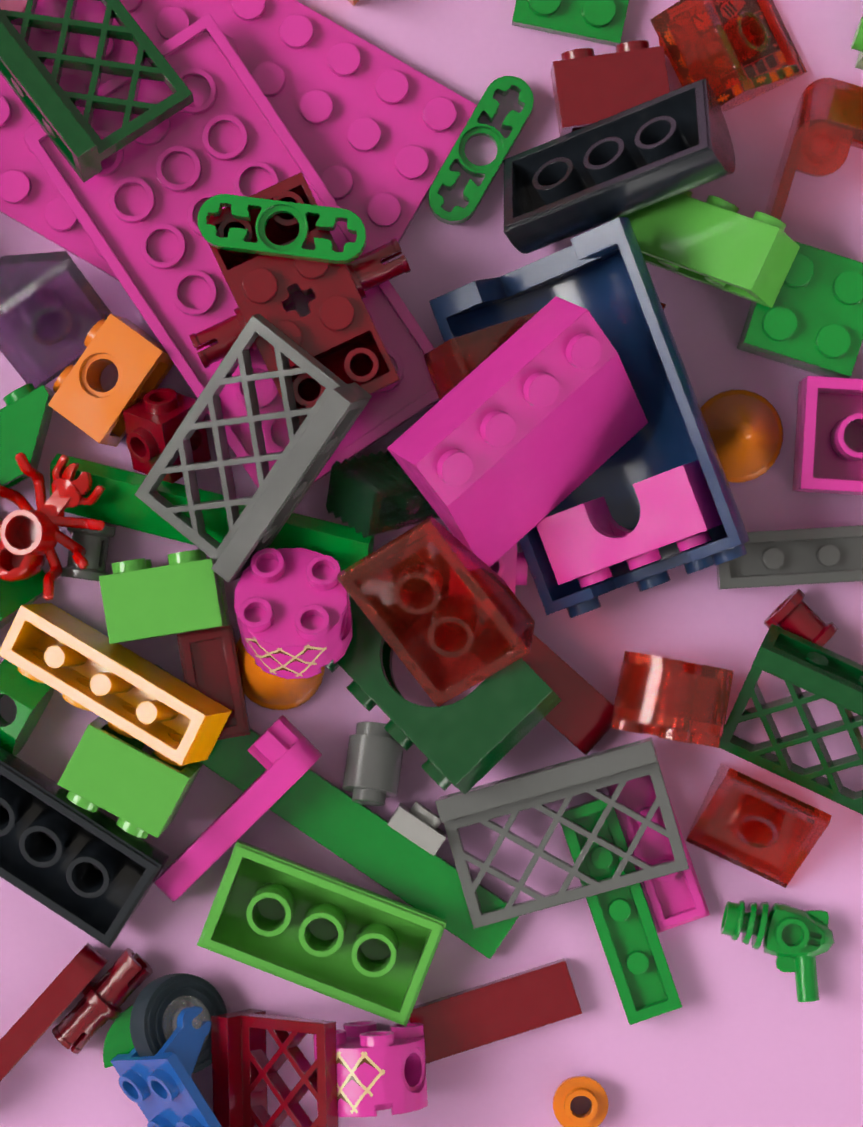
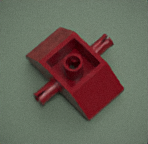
M302 172L249 196L317 205ZM226 207L222 209L220 216H210L209 224L216 226L219 234L218 237L221 238L228 237L230 228L248 229L250 234L246 242L257 243L255 225L261 210L250 209L251 221L234 218L231 208ZM276 214L267 222L266 236L276 245H288L297 238L299 223L290 214ZM308 216L309 237L303 249L315 250V237L332 241L333 251L339 252L330 231L316 229L315 225L319 217ZM394 238L390 240L391 242L367 252L347 264H333L221 250L209 244L238 308L234 309L236 315L196 334L189 335L197 351L218 341L217 344L197 352L204 368L225 358L252 315L261 314L346 384L356 382L365 391L372 394L400 381L362 300L366 297L365 291L411 271L404 255L391 262L382 264L402 254V249L397 239ZM301 291L303 295L313 294L316 299L308 303L310 309L308 315L300 317L296 310L286 312L285 306L292 302L290 296L292 293ZM258 335L251 346L252 349H259L268 371L278 370L274 346ZM289 359L290 368L299 367ZM307 373L291 375L297 409L313 407L326 388ZM279 377L272 378L282 398ZM307 415L298 416L300 426Z

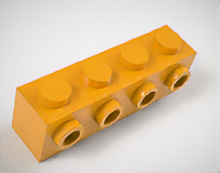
M52 603L21 605L0 648V656L18 667L17 670L22 675L38 683L49 685L62 693L63 699L71 705L95 713L108 721V726L117 733L129 738L138 739L154 749L153 752L157 757L175 766L182 767L187 764L207 760L232 712L230 709L121 644H109V638Z

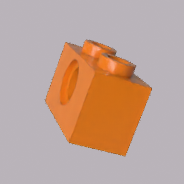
M110 313L106 320H99L87 334L84 345L87 348L77 363L66 367L58 376L53 386L55 395L48 403V406L99 444L117 447L126 434L122 411L142 400L149 391L157 389L174 365V362L160 342L130 320ZM114 363L118 370V381L111 390L105 392L101 386V374L108 365Z

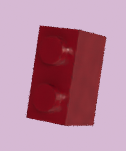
M647 40L621 43L616 46L615 53L595 55L592 48L574 49L562 53V60L553 61L551 79L560 137L670 92L664 47L649 48V41Z

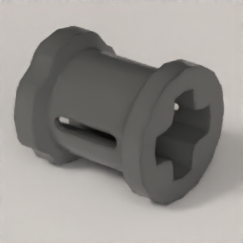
M105 526V529L102 531L67 527V530L71 533L70 538L85 548L86 554L84 557L88 560L89 566L87 569H80L73 561V553L69 550L67 566L62 567L61 576L99 581V576L109 575L105 571L109 540L115 536L116 527Z

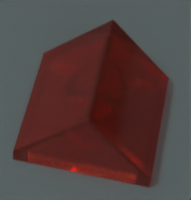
M721 763L688 832L686 841L786 888L829 825L832 815Z

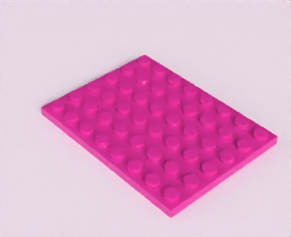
M37 0L34 14L64 18L68 0ZM77 0L73 20L103 24L106 7L101 1ZM119 0L156 48L210 13L339 207L352 211L362 220L366 231V247L369 251L391 242L390 240L394 238L400 243L428 195L434 179L477 107L473 102L297 0ZM113 18L112 25L120 26L116 19ZM14 25V27L20 33L22 26ZM31 27L28 45L32 50L56 53L61 31ZM70 33L66 55L95 59L100 37ZM109 38L105 60L133 64L136 60L138 48L133 41ZM44 65L52 74L53 66ZM63 68L59 85L67 92L88 94L92 72ZM102 73L100 85L115 75ZM0 74V212L118 280L23 139L25 135L40 125Z

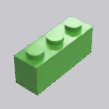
M690 190L623 216L628 217L646 263L770 308L773 307L800 248L784 232L787 225L781 220L758 211L755 212L753 218L738 214L739 208L722 198L709 195L706 202L692 198L693 193Z

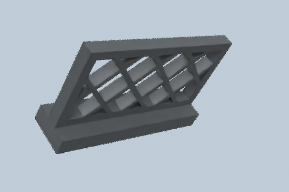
M261 314L252 315L136 491L135 496L206 555L213 558L215 564L211 569L228 583L240 578L243 571L250 566L251 558L256 552L269 548L372 398V395L356 382L346 384ZM258 335L274 346L278 370L253 373L249 349ZM289 359L299 367L290 368ZM239 366L240 375L232 376ZM307 373L326 389L313 407L297 409L291 375ZM279 377L284 410L260 413L255 380ZM242 382L247 415L223 418L219 394L226 384ZM209 411L211 420L202 421ZM307 415L300 426L298 416ZM286 418L289 436L288 445L282 452L266 453L261 421ZM249 423L254 455L230 458L225 425ZM212 427L217 460L194 463L190 438L196 429ZM180 455L181 464L173 465ZM277 460L269 471L268 461ZM255 463L259 488L253 496L237 498L232 465ZM219 467L224 499L201 502L195 470ZM183 473L188 504L173 505L156 491L166 474ZM238 505H246L242 513L239 514ZM225 507L229 532L221 544L205 531L202 510ZM189 511L190 518L187 517L183 512Z
M652 737L473 787L466 794L459 791L441 796L435 801L441 823H444L474 929L689 869ZM650 775L656 799L646 817L616 801L627 781ZM618 784L611 797L597 790ZM587 792L607 803L592 832L563 816L573 796ZM564 799L558 812L544 805ZM612 807L642 823L627 851L597 835ZM658 807H660L665 827L651 820ZM535 808L553 818L539 846L509 831L520 811ZM511 814L504 827L490 820ZM559 822L588 838L573 866L544 850ZM481 823L500 834L485 861L464 850L459 828ZM647 826L669 838L674 860L652 866L632 855ZM505 837L534 853L520 881L490 865ZM593 842L622 857L612 877L598 881L579 870ZM539 857L569 873L559 892L543 895L525 884ZM628 861L642 868L621 874ZM468 862L481 868L474 882ZM486 872L515 887L505 907L482 913L476 889ZM574 876L588 883L568 889ZM520 891L534 898L514 904Z

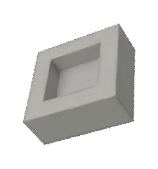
M415 802L411 809L400 803L388 820V826L433 856L446 839V833L438 828L441 824L440 817L418 802Z

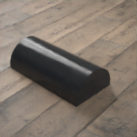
M701 79L505 159L503 161L504 233L518 251L528 254L734 173L736 163L731 136L720 105L707 79Z
M0 746V877L110 948L146 896L169 856L144 839L124 831L116 824V821L101 811L91 812L72 803L66 797L69 792L68 790L57 785L55 781Z

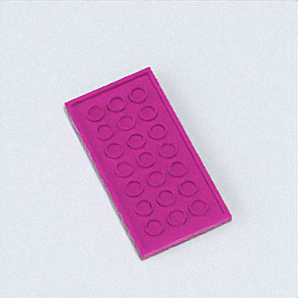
M210 13L157 47L193 93L194 102L101 161L102 171L94 177L83 182L41 126H38L23 137L197 398L223 359L204 368L197 352L217 344L218 341L197 351L189 335L196 334L236 315L234 309L238 308L216 258L198 228V213L204 202L219 194L249 197L302 172L318 206L340 208ZM145 58L144 66L152 67V65ZM113 76L99 86L97 96L127 100L132 77ZM141 79L137 101L158 104L174 93L165 82ZM76 106L81 114L84 115L85 107ZM94 109L91 127L102 140L122 127L125 113ZM134 114L133 119H135L139 115ZM337 221L335 230L330 231L339 252H343L347 242H355L357 234L348 232L347 222ZM366 245L361 255L370 252ZM389 280L365 291L366 297L362 300L400 381L370 394L372 398L313 484L444 397L458 385V382ZM301 291L292 293L290 295L292 302L285 306L286 312L296 310L300 317L308 315L310 313L308 303L316 299L313 294L303 295ZM250 347L253 373L267 372V366L259 349L253 350ZM239 366L232 376L240 375ZM273 379L255 380L260 413L284 410L283 400ZM242 382L226 384L219 394L223 418L247 415ZM286 418L261 421L266 453L284 451L289 443ZM249 423L225 425L227 442L237 457L254 455ZM277 460L268 461L269 471ZM255 463L242 464L257 488H259Z

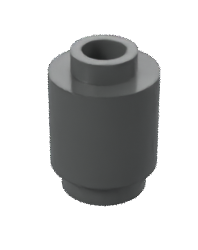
M358 722L356 734L349 736L342 789L353 793L352 802L369 806H384L386 798L397 797L404 748L383 727L386 725L384 723Z

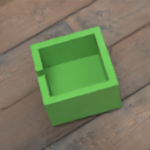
M198 549L168 554L169 565L152 568L151 559L145 560V558L111 563L113 574L99 576L109 644L231 625L224 580L211 569L215 564L213 558L207 559L206 554Z
M98 717L88 724L57 785L69 791L66 796L67 799L77 806L91 812H97L100 807L119 817L116 824L124 831L142 839H147L149 834L159 838L173 822L203 764L195 762L182 767L169 764L157 757L154 752L149 755L142 751L145 746L144 743L138 739L129 738L117 733L108 726V721Z

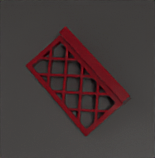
M252 1009L211 1016L213 1113L222 1127H280L288 1115L296 1127H338L336 1022L266 1015V1011ZM266 1029L280 1047L270 1061L266 1056ZM306 1034H316L317 1059L312 1065H310L298 1048L299 1043ZM287 1059L301 1077L292 1091H290L277 1072ZM267 1085L281 1104L271 1117L268 1114ZM308 1090H310L318 1102V1117L314 1122L310 1120L299 1104V1101Z

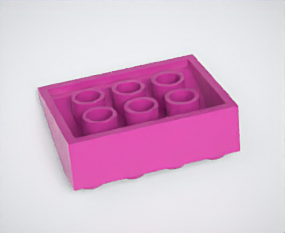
M555 296L387 449L478 568L485 572L638 433L648 421L618 352L590 312L583 307Z

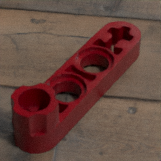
M89 943L82 948L1 1038L0 1082L107 964L108 960Z

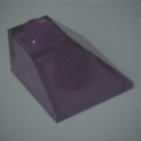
M67 251L7 255L0 258V351L26 384L32 383L35 389L58 377L69 365L77 363L87 348L84 345V341L91 328L99 320H106L109 314L112 313Z

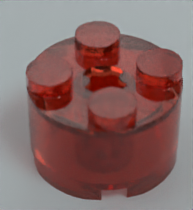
M624 651L613 707L611 728L658 736V738L719 748L720 739L723 737L734 671Z

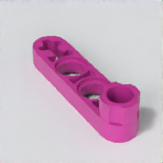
M284 715L278 718L247 750L266 770L154 881V884L172 902L176 901L322 756V753Z

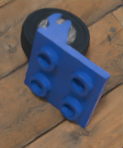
M178 973L165 975L155 979L143 988L134 1002L130 1016V1033L134 1048L129 1054H118L110 1061L120 1076L118 1081L122 1091L130 1100L138 1104L147 1118V1127H222L191 1076L212 1064L211 1016L226 1014L227 1010L216 988L205 979L192 974Z

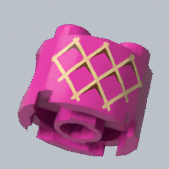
M264 548L252 556L250 566L243 571L235 588L234 610L243 645L247 653L255 659V664L266 673L284 679L310 678L322 673L321 667L329 664L332 660L334 664L345 655L353 633L348 588L337 560L331 556L305 548H281L278 550Z
M358 1021L343 1024L344 1030L336 1029L338 1117H377V1111L390 1108L392 1115L421 1110L428 1106L425 1043L422 1023H407V1026L393 1024L390 1026V1031H377L376 1022ZM313 1034V1039H314V1058H315V1060H316V1059H317L316 1034Z

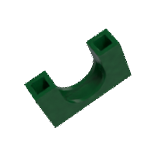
M400 535L372 562L371 577L365 589L352 585L347 586L352 612L353 637L345 655L335 664L332 660L325 666L332 673L340 666L353 679L346 688L369 712L376 705L379 706L391 719L383 726L386 731L406 751L413 744L417 746L428 758L421 767L444 791L453 784L457 789L466 794L562 700L515 651L468 696L453 704L441 707H426L414 704L402 696L395 683L392 671V657L396 642L405 627L448 586V583Z

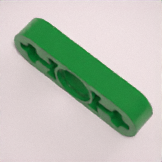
M503 76L494 80L486 89L430 187L429 206L433 215L439 221L450 225L464 223L473 216L504 163L503 161L507 158L532 113L534 104L533 93L529 85L522 79L515 76ZM510 90H514L519 93L518 104L523 110L520 113L511 110L507 114L501 129L509 130L511 133L508 138H504L495 127L478 122L482 116H485L492 123L499 109V102L494 99L495 95L498 93L506 96ZM486 136L493 140L497 147V155L490 164L478 166L467 159L465 146L471 138ZM455 163H458L467 174L484 178L480 186H477L470 179L463 191V199L468 202V205L465 208L455 206L451 212L443 209L444 198L439 192L442 188L451 191L456 186L461 173L451 171Z
M219 194L206 200L198 213V228L202 236L211 246L221 250L333 264H347L357 259L362 254L366 245V231L362 220L352 211L342 208ZM222 207H230L234 218L251 221L249 210H261L255 225L257 243L246 242L250 232L248 229L230 228L228 237H218L219 234L216 226L209 224L210 216H220ZM279 213L290 214L299 223L297 238L292 243L284 246L272 243L267 238L265 231L269 219ZM307 217H319L315 225L317 230L333 231L336 228L337 221L347 222L348 232L357 234L356 241L347 242L343 252L333 251L332 241L314 237L316 249H303L309 237Z

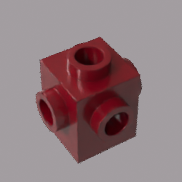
M159 388L149 391L142 400L122 411L127 433L126 442L131 454L134 470L148 475L197 399L177 393L170 388ZM206 428L196 429L190 438L194 463L211 460ZM180 455L173 465L181 464ZM183 473L166 474L163 481L172 484L182 478Z

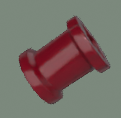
M800 589L789 595L764 621L768 628H770L771 624H774L822 647L838 630L832 622L827 624L823 622L803 601L805 594Z

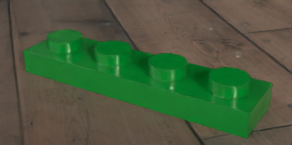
M595 799L566 809L563 816L592 832L607 803ZM612 807L597 835L627 851L628 847L615 809ZM561 824L573 862L575 863L588 838ZM593 842L579 870L598 881L610 878L616 871L622 857ZM628 861L621 874L635 871L634 864ZM579 879L581 885L588 884V883L582 881L581 879ZM640 883L586 897L629 1025L682 1008Z

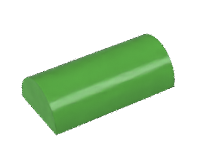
M237 840L197 946L407 1026L447 920Z

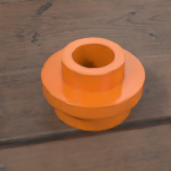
M582 1075L570 1077L564 1080L554 1093V1114L559 1123L564 1127H598L608 1112L607 1094L601 1084L591 1077ZM577 1096H586L591 1100V1107L584 1114H576L570 1108L571 1101Z

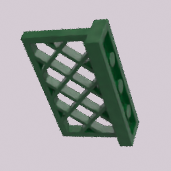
M27 0L25 13L0 9V74L83 182H86L102 171L101 161L194 102L193 93L119 0H96L101 1L106 7L103 24L73 20L77 0L67 1L64 18L34 14L37 0ZM113 18L116 19L120 26L112 25ZM14 25L22 26L20 33L17 31ZM31 27L61 31L56 53L36 51L30 48L28 41ZM70 33L100 37L96 58L66 55ZM109 38L133 41L138 48L135 64L105 60ZM145 58L152 65V67L144 66ZM44 65L53 66L52 74ZM69 68L92 72L88 94L64 91L59 85L62 69ZM102 73L132 77L127 100L97 96ZM141 79L165 82L174 93L158 104L137 101ZM76 106L85 107L84 115L81 114ZM94 109L125 113L122 127L101 140L91 127ZM134 114L139 115L138 117L133 119Z
M771 624L716 747L863 815V790L855 792L844 787L837 771L863 765V737L858 728L863 726V665ZM762 671L784 680L791 696L766 703L757 684ZM751 697L755 706L745 709ZM822 698L836 704L842 720L817 727L807 703ZM796 706L806 730L781 737L771 713ZM760 717L770 740L754 745L733 734L738 723ZM847 730L857 754L832 761L822 737ZM811 741L821 764L803 768L793 763L786 748Z

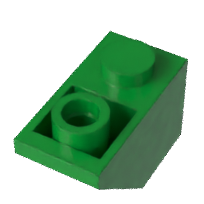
M29 383L3 398L7 406L0 409V484L4 487L12 488L29 478L20 470L15 460L16 454L24 453L30 465L36 470L38 469L53 409L48 406V403L54 394L45 385L35 389L34 385Z

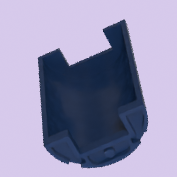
M618 217L570 239L571 246L501 277L476 280L429 301L459 383L555 296L587 309L618 352L648 423L546 517L604 496L613 519L620 526L634 530L639 522L641 510L633 484L699 460L723 523L708 530L712 539L709 542L679 552L676 542L658 548L662 559L633 570L629 569L626 560L611 565L609 568L613 577L581 588L578 578L558 585L539 532L535 526L519 540L546 615L565 608L570 618L601 607L598 596L634 582L637 583L640 592L671 580L667 570L683 564L687 574H691L712 565L716 566L746 555L747 551L744 543L750 541L628 217Z

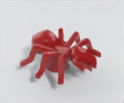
M20 452L16 454L15 460L20 470L33 481L37 510L32 507L20 492L0 484V497L14 502L21 509L9 513L4 520H0V579L5 581L28 580L40 573L45 564L46 557L50 570L43 579V598L45 600H52L54 597V582L61 576L63 570L54 549L57 543H60L73 553V561L80 569H87L89 566L88 560L84 557L86 554L85 548L59 530V526L99 531L105 529V522L103 520L64 517V510L67 507L75 508L79 505L95 504L105 488L102 485H98L91 495L85 498L84 495L88 494L92 488L91 474L89 472H82L74 480L79 463L70 464L64 470L69 457L63 454L52 471V495L46 500L44 475L32 467L26 455Z

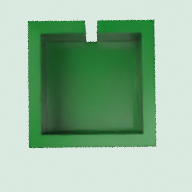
M796 242L800 248L773 307L770 308L753 301L751 302L737 349L820 376L849 378L852 375L863 340V263Z

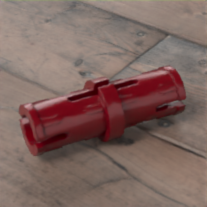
M127 948L105 975L96 983L90 982L83 989L84 997L52 1029L55 1038L66 1049L70 1048L73 1053L78 1054L100 1027L108 1020L114 1021L122 1013L121 1005L153 973L150 965L139 954L136 953L134 955L133 950Z

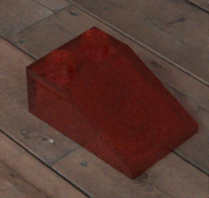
M432 516L338 573V581L437 707L531 652L535 626L534 619L506 582Z

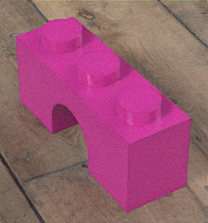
M699 460L633 484L641 510L639 522L634 530L620 526L613 519L604 496L543 518L536 527L558 585L578 578L581 588L613 577L609 568L611 565L626 560L629 569L633 570L662 559L658 548L676 542L679 552L711 541L708 530L723 523Z

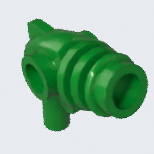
M743 900L739 901V903L728 901L722 917L721 934L731 936V939L736 941L740 933H742L741 941L746 945L749 944L752 936L751 946L756 950L760 948L763 940L764 953L777 956L775 961L776 968L782 972H795L797 1001H818L819 989L815 956L827 952L834 944L833 933L828 927V912L823 910H801L786 904L774 903L768 915V902H762L758 911L756 902L749 903L747 911H745V902Z

